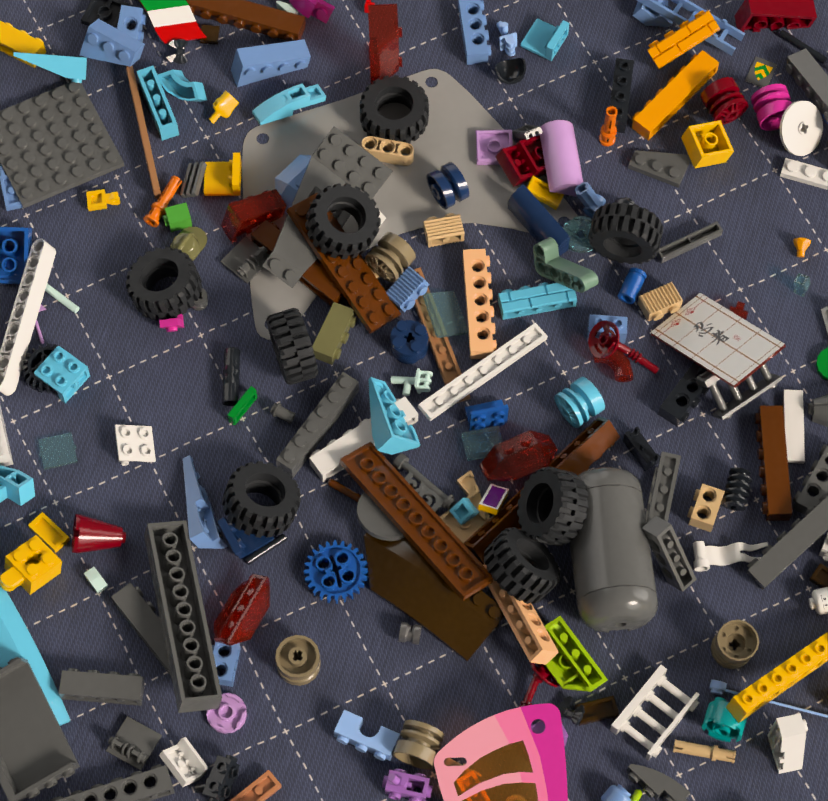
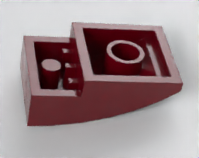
M540 135L528 140H521L514 146L503 148L495 156L513 187L529 182L532 176L538 178L546 174Z

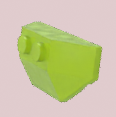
M561 616L545 625L558 650V653L545 666L562 689L592 692L608 681Z

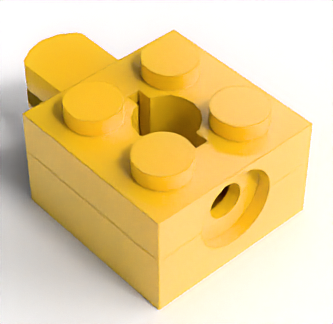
M35 535L5 556L4 569L6 571L0 576V586L3 590L11 592L21 585L31 595L61 573L62 560Z

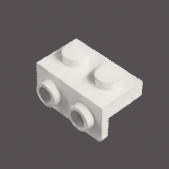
M186 737L181 738L177 745L163 750L159 755L182 787L200 780L208 770V766Z

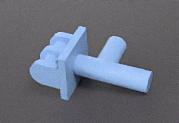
M499 21L496 25L501 34L499 37L500 51L505 50L508 56H514L515 47H517V33L508 34V23Z

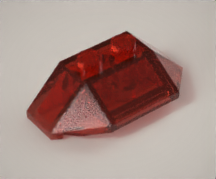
M529 430L494 445L479 466L488 481H514L547 467L558 450L549 435Z
M252 574L248 580L244 581L232 592L214 622V640L216 642L231 646L252 638L270 607V582L267 576Z

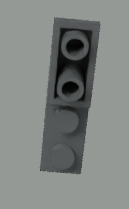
M630 764L628 766L627 773L629 779L635 784L639 783L643 787V792L648 797H653L657 800L663 795L664 801H687L690 792L669 776L641 765Z

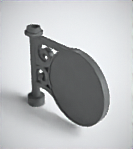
M401 453L395 458L393 465L398 470L404 469L408 472L404 479L412 485L413 489L422 498L426 496V503L431 506L432 498L435 500V504L431 507L434 512L440 507L447 509L453 507L456 502L452 494L447 496L408 463L409 458L405 454ZM412 477H414L417 481L420 482L421 485L419 488L415 489L417 487V482L413 480ZM364 492L357 505V518L361 527L377 539L396 541L404 538L405 536Z

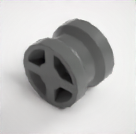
M203 288L199 292L200 298L194 301L195 305L192 307L196 311L203 310L208 305L207 292Z

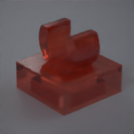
M738 301L736 308L730 306L729 310L746 320L748 311L743 310L745 303Z

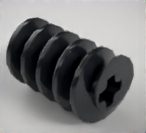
M738 467L729 470L726 489L722 498V506L726 509L733 511H744L746 509L742 504L747 503V499L744 497L749 496V492L746 490L751 489V485L748 483L753 481L748 476L751 474L748 470Z

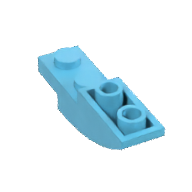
M302 83L267 99L256 107L252 114L258 123L263 125L293 116V110L326 101V95L318 84L305 87Z

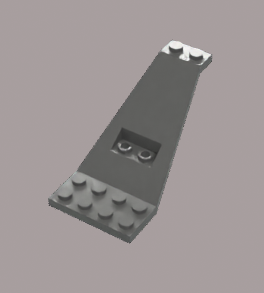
M333 126L312 154L291 206L323 191L327 186L333 187L334 184L339 183L341 186H344L345 183L351 184L353 188L357 186L361 188L360 191L363 193L366 191L370 195L369 198L372 199L393 170ZM343 210L331 211L343 228L351 214ZM289 215L286 217L273 251L262 266L293 288L318 257Z

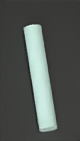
M47 283L45 291L72 312L77 313L80 308Z

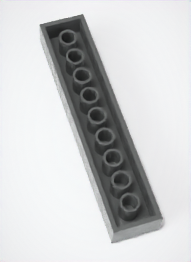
M184 520L147 523L144 537L178 713L218 709L222 700V694L187 522Z

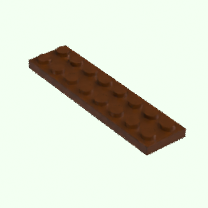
M316 193L289 207L286 212L370 334L399 318L401 313L393 301L389 299L386 294L387 292L360 254L355 258H350V256L347 259H340V256L332 258L330 257L331 254L327 252L323 254L320 252V247L316 248L312 244L314 240H310L307 235L309 230H306L305 223L307 220L305 218L310 205L318 194ZM327 212L331 225L338 231L345 233L332 212Z

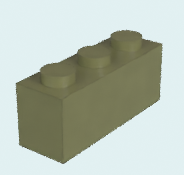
M336 302L333 303L312 346L316 359L333 365L335 359H339L342 352L340 348L343 343L346 344L349 338L348 332L356 324L357 318L352 308Z

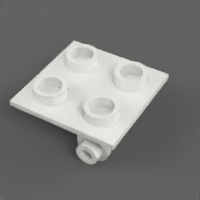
M115 425L118 459L122 466L129 465L130 461L156 462L152 426Z

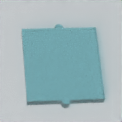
M71 432L38 440L40 447L39 456L42 457L44 470L78 462L75 451L77 447L74 445Z

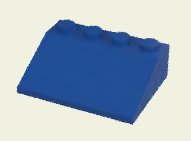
M0 227V283H21L32 246V228Z

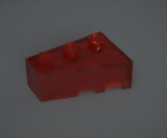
M277 189L266 190L261 194L251 195L243 200L233 201L228 204L221 227L231 243L237 241V236L243 233L247 235L252 233L251 229L262 224L265 220L271 223L283 217L287 205Z

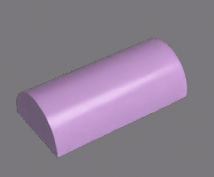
M565 120L547 122L540 126L543 132L540 134L549 192L577 196L574 190L577 185L583 182L573 124Z

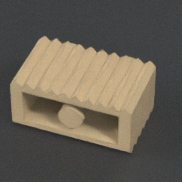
M449 213L441 218L429 217L423 221V229L429 248L464 241L465 233L460 214Z
M672 282L646 294L644 293L638 298V306L647 321L652 319L657 321L668 312L671 314L680 310L683 302Z

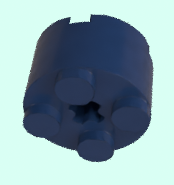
M401 320L392 329L390 349L399 362L414 364L426 356L428 351V332L423 324L413 320Z

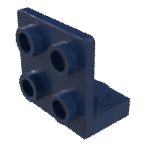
M224 517L217 521L233 552L240 559L274 540V536L265 538V536L261 538L255 537L253 534L249 536L244 533L245 531H239L235 528V524H231Z

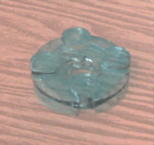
M576 216L565 223L563 229L570 236L568 249L578 253L591 252L593 250L588 239L592 219L585 216ZM579 231H583V235L586 236L579 238L576 234H579Z

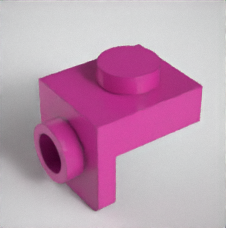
M178 315V318L159 320L160 328L165 329L166 332L178 331V328H184L183 315Z

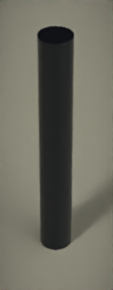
M785 30L780 32V37L801 50L806 48L812 57L824 64L827 57Z

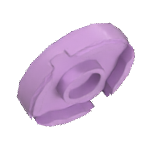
M223 693L219 708L206 710L207 721L217 732L224 734L233 733L239 730L245 723L247 717L246 706L243 700L236 694Z

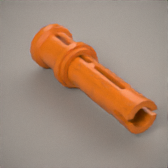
M609 106L606 109L605 122L600 130L599 141L603 146H611L615 143V135L617 133L615 123L618 110L614 106Z
M172 176L157 202L152 203L150 212L143 218L148 225L152 227L159 226V220L162 215L166 214L165 208L182 183L179 177Z

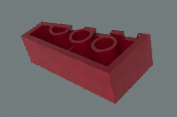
M744 0L735 14L736 27L742 32L751 29L753 32H760L762 28H770L771 31H775L785 26L787 29L809 28L817 18L814 0Z

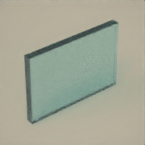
M454 291L423 295L437 338L468 334Z

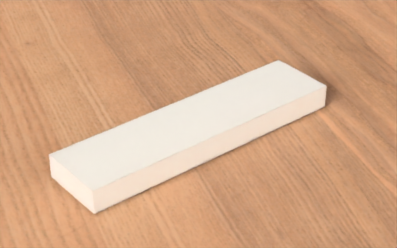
M784 390L783 413L788 463L804 464L803 390Z

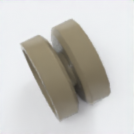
M302 635L287 637L278 646L275 656L279 675L285 682L301 686L310 683L316 678L320 671L321 661L318 646L312 639Z

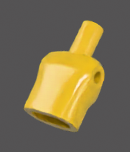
M225 90L213 103L215 112L209 120L214 124L220 116L228 118L239 102Z

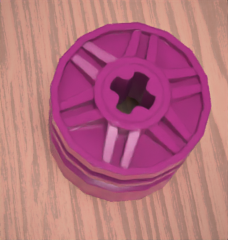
M767 85L757 90L751 96V103L755 113H757L756 117L759 126L765 131L780 129L782 115L787 107L792 104L785 85Z

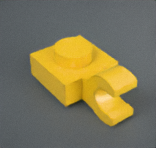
M105 189L86 192L89 211L107 209V204H120L118 192L106 194Z

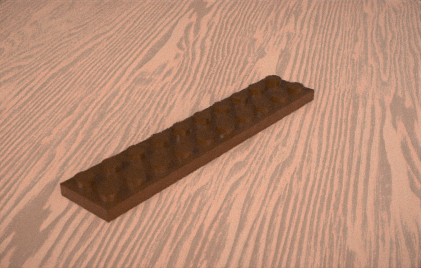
M372 442L365 444L340 459L339 464L462 601L493 583L494 579L491 573L488 572L483 564L383 454L377 451Z

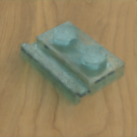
M499 426L461 433L467 461L505 454Z

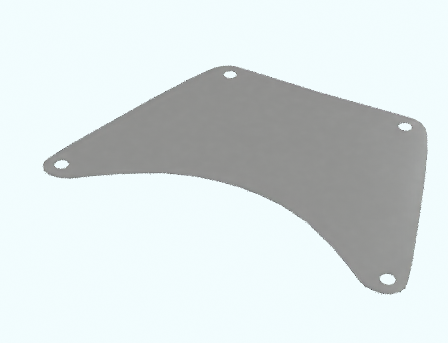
M428 69L407 76L409 81H416L418 87L421 86L425 90L429 104L428 125L425 127L424 133L422 135L419 134V138L416 141L411 140V145L414 148V161L411 165L401 166L382 162L393 172L372 199L376 202L375 208H379L386 219L379 227L377 236L367 250L377 245L386 232L400 235L423 228V221L429 217L441 218L449 213L460 214L462 223H476L528 232L508 209V201L511 195L521 185L513 187L500 165H477L476 130L504 129L448 73L439 69ZM434 77L437 79L438 84L432 88L428 87L425 83L426 79ZM362 93L257 126L247 133L243 143L242 156L243 201L247 238L251 240V233L265 220L275 223L281 231L287 215L276 207L275 177L300 154L312 156L333 126L362 147V140L367 137V132L363 130L362 123L360 122V100ZM388 103L382 106L378 112L387 119L396 120L404 118L411 110L401 103ZM259 134H267L269 141L266 144L258 143L257 136ZM452 162L462 173L470 194L468 198L461 202L455 200V205L445 210L432 195L426 175L435 169L440 171L441 166ZM545 175L538 177V179L548 184ZM564 197L557 210L540 202L557 222L561 217L570 219V225L563 228L570 237L578 232L581 225L580 219ZM263 268L250 281L252 308L257 333L261 337L271 340L269 331L265 327V321L269 315L296 308L302 316L317 295L300 281L291 288L266 268Z

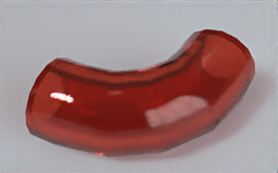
M595 345L598 352L602 353L598 346ZM616 349L610 357L604 359L593 355L594 363H605L613 369L615 381L629 382L633 380L630 361L623 352Z

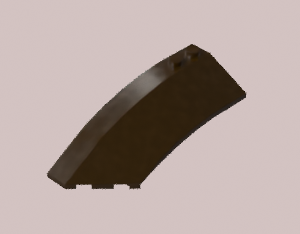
M366 532L363 537L366 548L370 590L403 611L464 660L468 661L504 617L498 603L482 590L462 601L406 537L396 541H385L377 539Z

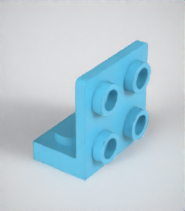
M536 19L521 42V47L552 61L568 36L570 23L563 20L560 26L557 25L555 27L540 19Z
M57 346L34 371L35 376L57 391L59 399L64 403L90 377L88 366L60 346Z

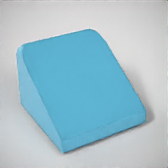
M462 498L449 510L460 525L465 524L479 513L469 498Z

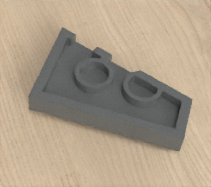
M635 150L628 169L679 188L691 160L689 155Z

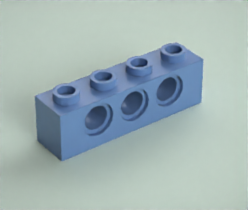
M458 0V12L467 65L488 63V56H491V45H487L489 33L484 27L487 25L486 15H482L484 10L483 0Z

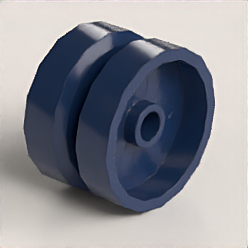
M448 162L441 166L440 171L435 169L426 175L430 191L443 209L446 210L454 206L455 200L461 202L469 197L468 185L454 163Z

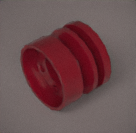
M725 77L714 81L703 90L700 97L705 107L709 110L713 121L721 120L722 125L736 120L748 109V102L743 94L739 92L740 89L732 77Z

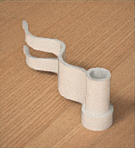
M696 541L693 543L694 571H707L710 569V565L726 566L741 561L750 563L755 558L759 560L761 557H751L740 551H756L767 547L768 542L754 545L737 542L717 547L705 546L704 541Z

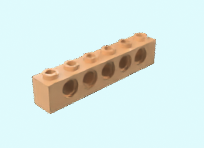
M485 249L463 250L470 359H484L497 350L496 340H493L492 334H495V323H491V317H494V307L490 306L493 294L492 289L488 287V283H491V272H487V267H490L489 255L486 256ZM478 268V269H480L481 271L476 272V271H474L473 269ZM480 285L482 288H475L474 286ZM477 302H482V303H484V304H483V305H477L476 303H477ZM478 319H484L485 321H484V322H478L477 320H478ZM485 336L486 339H479L478 337Z
M493 581L488 587L528 660L531 663L546 665L558 653V650L533 605L510 596L506 590L499 586L497 581Z

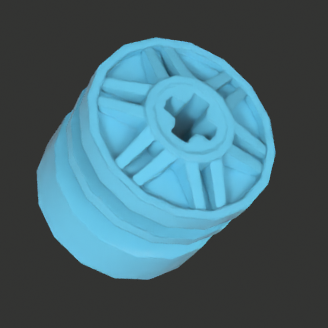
M580 377L570 385V389L564 388L562 392L557 393L554 397L555 403L563 417L575 428L581 427L583 422H588L589 416L594 417L605 410V403L601 394L593 383L585 377Z

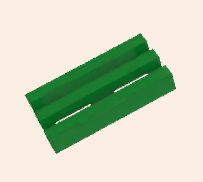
M250 386L228 413L229 423L236 425L257 399L255 388Z

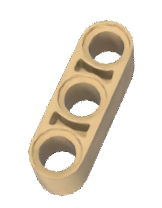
M367 136L362 140V148L381 162L409 166L414 161V148L409 143Z

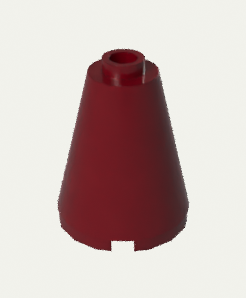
M75 514L72 553L121 547V543H125L126 532L123 531L122 527L81 514Z

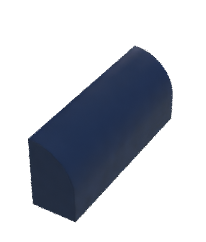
M524 184L521 185L511 195L508 201V209L538 243L549 237L554 238L558 244L559 256L568 251L570 236Z

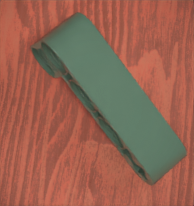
M549 237L533 246L535 269L539 275L580 293L598 285V276L594 271L559 257L558 244L554 238Z

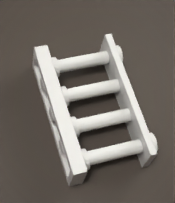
M662 665L653 673L610 728V731L615 735L619 731H625L649 750L646 755L648 761L652 756L655 758L663 749L661 747L662 743L689 710L693 712L699 704L697 700L700 694L696 692L692 698L688 697L666 680L665 674L667 669ZM657 685L664 687L686 704L680 713H677L654 695L655 692L653 690ZM644 701H650L673 719V722L667 729L642 710L641 704ZM632 715L639 717L661 734V737L655 744L629 725L630 722L628 720Z

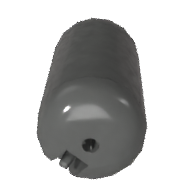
M615 467L590 469L578 475L584 482L585 490H587L589 495L587 498L589 502V508H587L586 512L588 513L587 519L583 520L582 523L584 525L582 529L578 530L579 534L569 542L578 611L582 622L587 627L598 632L609 633L611 630L618 631L622 629L632 631L650 622L658 610L649 541L642 530V527L647 523L642 489L639 480L627 470Z

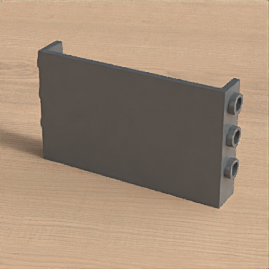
M16 657L11 659L7 666L0 667V784L9 801H23L26 798L36 797L40 794V790L45 787L51 788L55 786L60 778L72 776L80 766L28 660Z

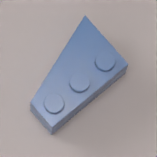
M97 19L88 26L79 56L131 67L140 59L145 44Z

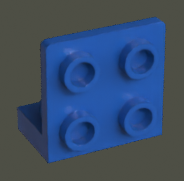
M501 399L465 407L470 431H481L490 426H503L508 420V405H503Z

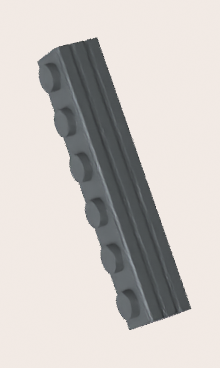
M716 221L659 248L656 256L662 264L721 236L723 229Z

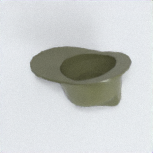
M188 227L183 229L174 238L170 247L173 250L175 248L182 250L193 261L207 244V235L201 228Z

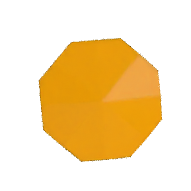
M804 237L793 239L797 249V257H804L811 240Z

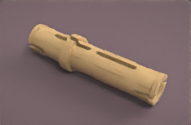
M675 739L673 749L674 753L710 758L711 761L721 760L734 763L736 750L718 748V745L707 746Z

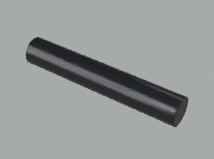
M281 534L246 557L245 561L250 565L287 540L286 536Z

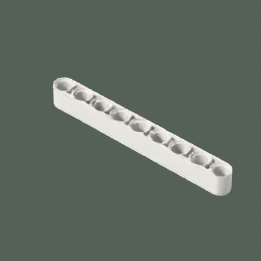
M41 238L35 240L31 246L0 350V392L6 396L13 394L16 390L23 361L26 357L56 255L55 248Z

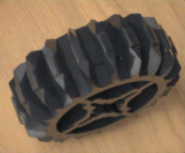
M47 343L44 348L42 345H39L38 350L33 348V354L27 353L28 359L23 361L22 371L24 372V379H27L26 382L32 386V389L36 390L38 388L41 393L46 389V392L49 394L53 388L35 376L34 371L57 347L56 344L50 347V344Z

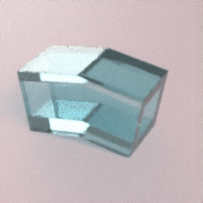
M798 273L793 282L795 287L793 292L804 297L811 284L809 276Z

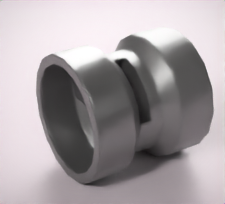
M402 622L399 642L405 643L410 641L412 644L419 645L422 625L415 624L412 626Z

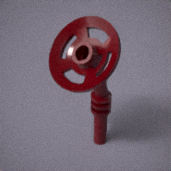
M600 321L592 328L588 338V345L595 357L601 359L608 358L618 349L625 353L627 358L631 357L632 361L640 363L654 374L658 372L659 367L644 358L642 353L619 342V330L613 322ZM603 328L604 332L600 334L599 338H596L598 331ZM595 345L598 346L602 353L598 352Z
M529 661L534 674L519 707L532 705L531 701L539 683L544 681L553 687L559 686L544 664L531 663Z

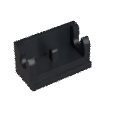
M638 426L635 427L632 433L627 431L624 434V444L644 471L659 463L660 455L655 453L640 433Z

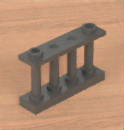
M765 361L762 362L758 367L764 379L755 384L751 373L746 375L744 379L749 389L740 394L736 384L732 385L726 381L734 397L727 404H725L716 385L717 381L722 379L720 376L708 369L695 378L698 385L710 389L719 407L717 411L712 413L713 417L726 420L732 417L734 412L768 389L776 387L777 383L783 380L782 376L770 374Z
M661 452L658 468L655 467L645 514L647 523L655 516L668 522L681 459L680 455Z

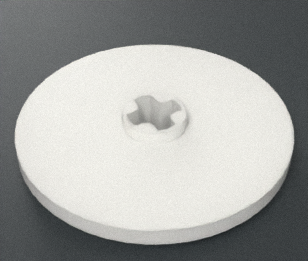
M796 101L787 107L781 118L780 138L782 144L789 153L796 156H805L814 151L821 140L823 132L821 114L818 108L811 102Z

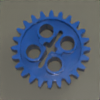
M334 540L331 546L326 541V547L323 548L319 544V551L312 550L313 556L308 555L307 560L309 562L304 563L305 568H307L304 570V575L307 576L305 583H310L308 589H314V596L320 594V600L327 597L328 603H330L331 599H334L335 603L338 604L339 598L345 603L347 596L353 599V592L358 595L360 594L358 587L364 588L362 581H367V576L364 574L368 573V568H364L367 566V561H361L364 555H357L359 552L358 548L352 550L351 543L345 547L344 541L337 545L336 540ZM331 556L334 558L336 570L339 572L342 587L338 586L335 572H333ZM341 557L347 559L345 563H340L337 560ZM321 563H327L329 565L327 568L323 569L319 567ZM346 575H351L353 579L350 581H345L343 577ZM326 581L334 582V584L329 587L324 585Z

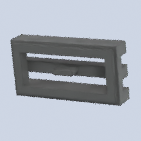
M527 124L513 130L512 133L514 138L528 140L530 139L529 136L534 137L536 134L543 132L541 127Z
M205 162L188 164L180 192L183 198L199 195L207 166Z

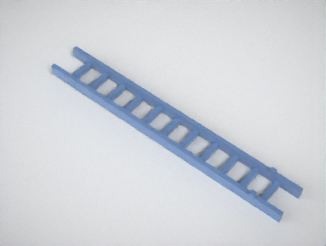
M637 0L678 25L687 20L677 14L681 7L693 13L688 20L689 22L695 19L694 15L704 10L689 0H671L677 4L673 11L662 5L664 0ZM711 14L723 33L719 38L715 33L705 39V41L732 56L736 47L725 42L724 38L729 34L742 41L746 33L728 24L726 19L722 20Z

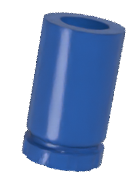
M630 268L618 292V298L627 304L635 303L647 277L646 273L639 268Z

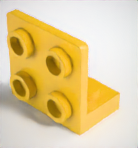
M233 153V160H229V162H205L207 164L204 173L205 196H241L242 162L240 153Z

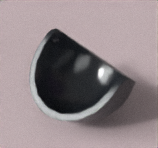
M512 58L497 63L495 70L498 78L509 85L520 82L526 73L525 59Z

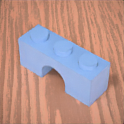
M344 710L334 730L336 740L345 745L348 743L352 744L360 752L366 753L368 751L381 761H385V759L390 761L397 741L400 740V734L381 726L375 736L366 737L360 732L363 718Z

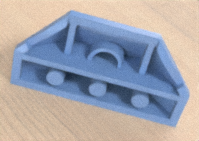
M300 154L275 177L276 207L286 215H288L286 211L292 205L311 155Z

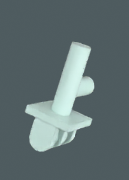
M417 368L416 377L391 376V384H404L402 392L404 396H410L411 385L415 386L418 394L430 392L431 388L429 385L432 382L430 377L433 376V373L431 371H421L420 368Z

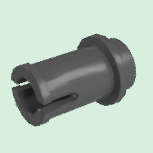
M275 403L270 411L273 414L272 416H277L291 424L296 413L282 407L281 403Z

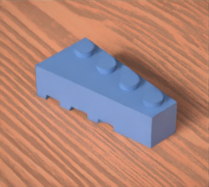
M305 39L236 49L231 72L236 86L240 87L307 68L311 55Z

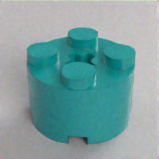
M716 697L715 701L710 702L702 724L703 731L706 728L709 731V736L720 741L730 742L731 739H736V742L740 741L747 718L738 723L726 708L729 702L724 698Z

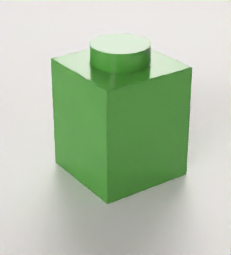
M186 202L165 208L166 215L163 216L165 226H169L171 232L192 227L191 216Z

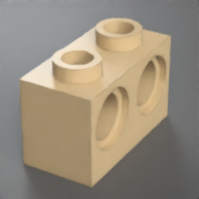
M702 484L700 490L696 489L693 498L696 501L695 507L690 506L687 515L688 518H691L689 525L711 532L725 491ZM709 496L712 501H706L703 497ZM703 513L707 518L702 519L697 514Z

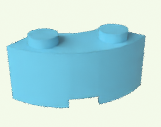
M173 69L157 75L163 88L178 99L193 102L207 100L203 83L190 82L185 78L181 70Z

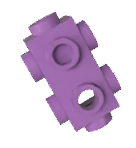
M402 769L389 770L388 776L384 775L382 788H385V794H389L388 797L390 799L400 800L403 797L408 798L409 801H426V797L431 798L433 786L429 785L430 778H426V775L421 773L407 774ZM416 787H419L421 789V792L418 793L414 792L413 790Z

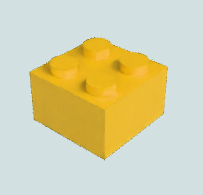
M721 120L688 126L681 137L694 169L726 163L734 152Z

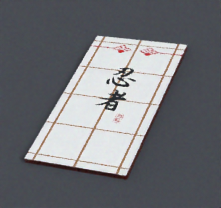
M699 293L680 310L651 331L652 336L734 388L786 347L783 342L702 293Z

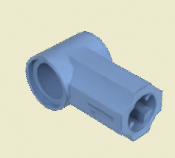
M582 182L574 190L585 206L583 209L584 213L593 218L595 211L606 203V200L601 195L596 194L588 182Z

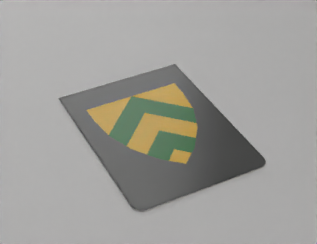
M755 57L745 81L762 88L769 85L777 64Z

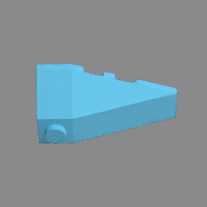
M13 52V56L65 78H70L71 82L82 83V79L86 80L87 57Z
M370 377L368 382L371 428L377 451L393 455L418 448L420 442L416 431L412 425L408 426L404 419L406 416L404 411L399 410L395 405L396 398L386 382Z

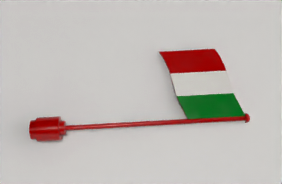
M139 0L146 10L156 34L164 44H168L173 39L189 41L207 38L199 28L186 0Z

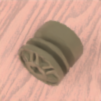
M386 232L378 241V246H374L365 256L370 268L381 278L389 282H395L404 272L403 268H407L416 258V254L411 246L403 238L392 232Z
M731 620L725 623L712 639L711 652L713 658L724 668H741L748 663L758 650V633L746 621Z
M405 720L404 729L400 733V736L405 740L397 741L393 756L401 762L416 768L433 769L434 758L437 754L433 750L440 749V742L444 739V733L429 724L416 720Z

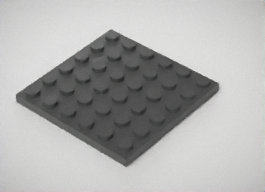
M69 82L0 111V164L8 176L23 209L124 167V162L82 83Z

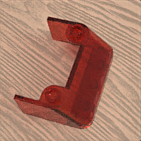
M397 4L368 5L369 62L372 85L374 80L378 78L382 80L384 76L391 77L399 71V67H402V56H399V38H402V26L398 27Z

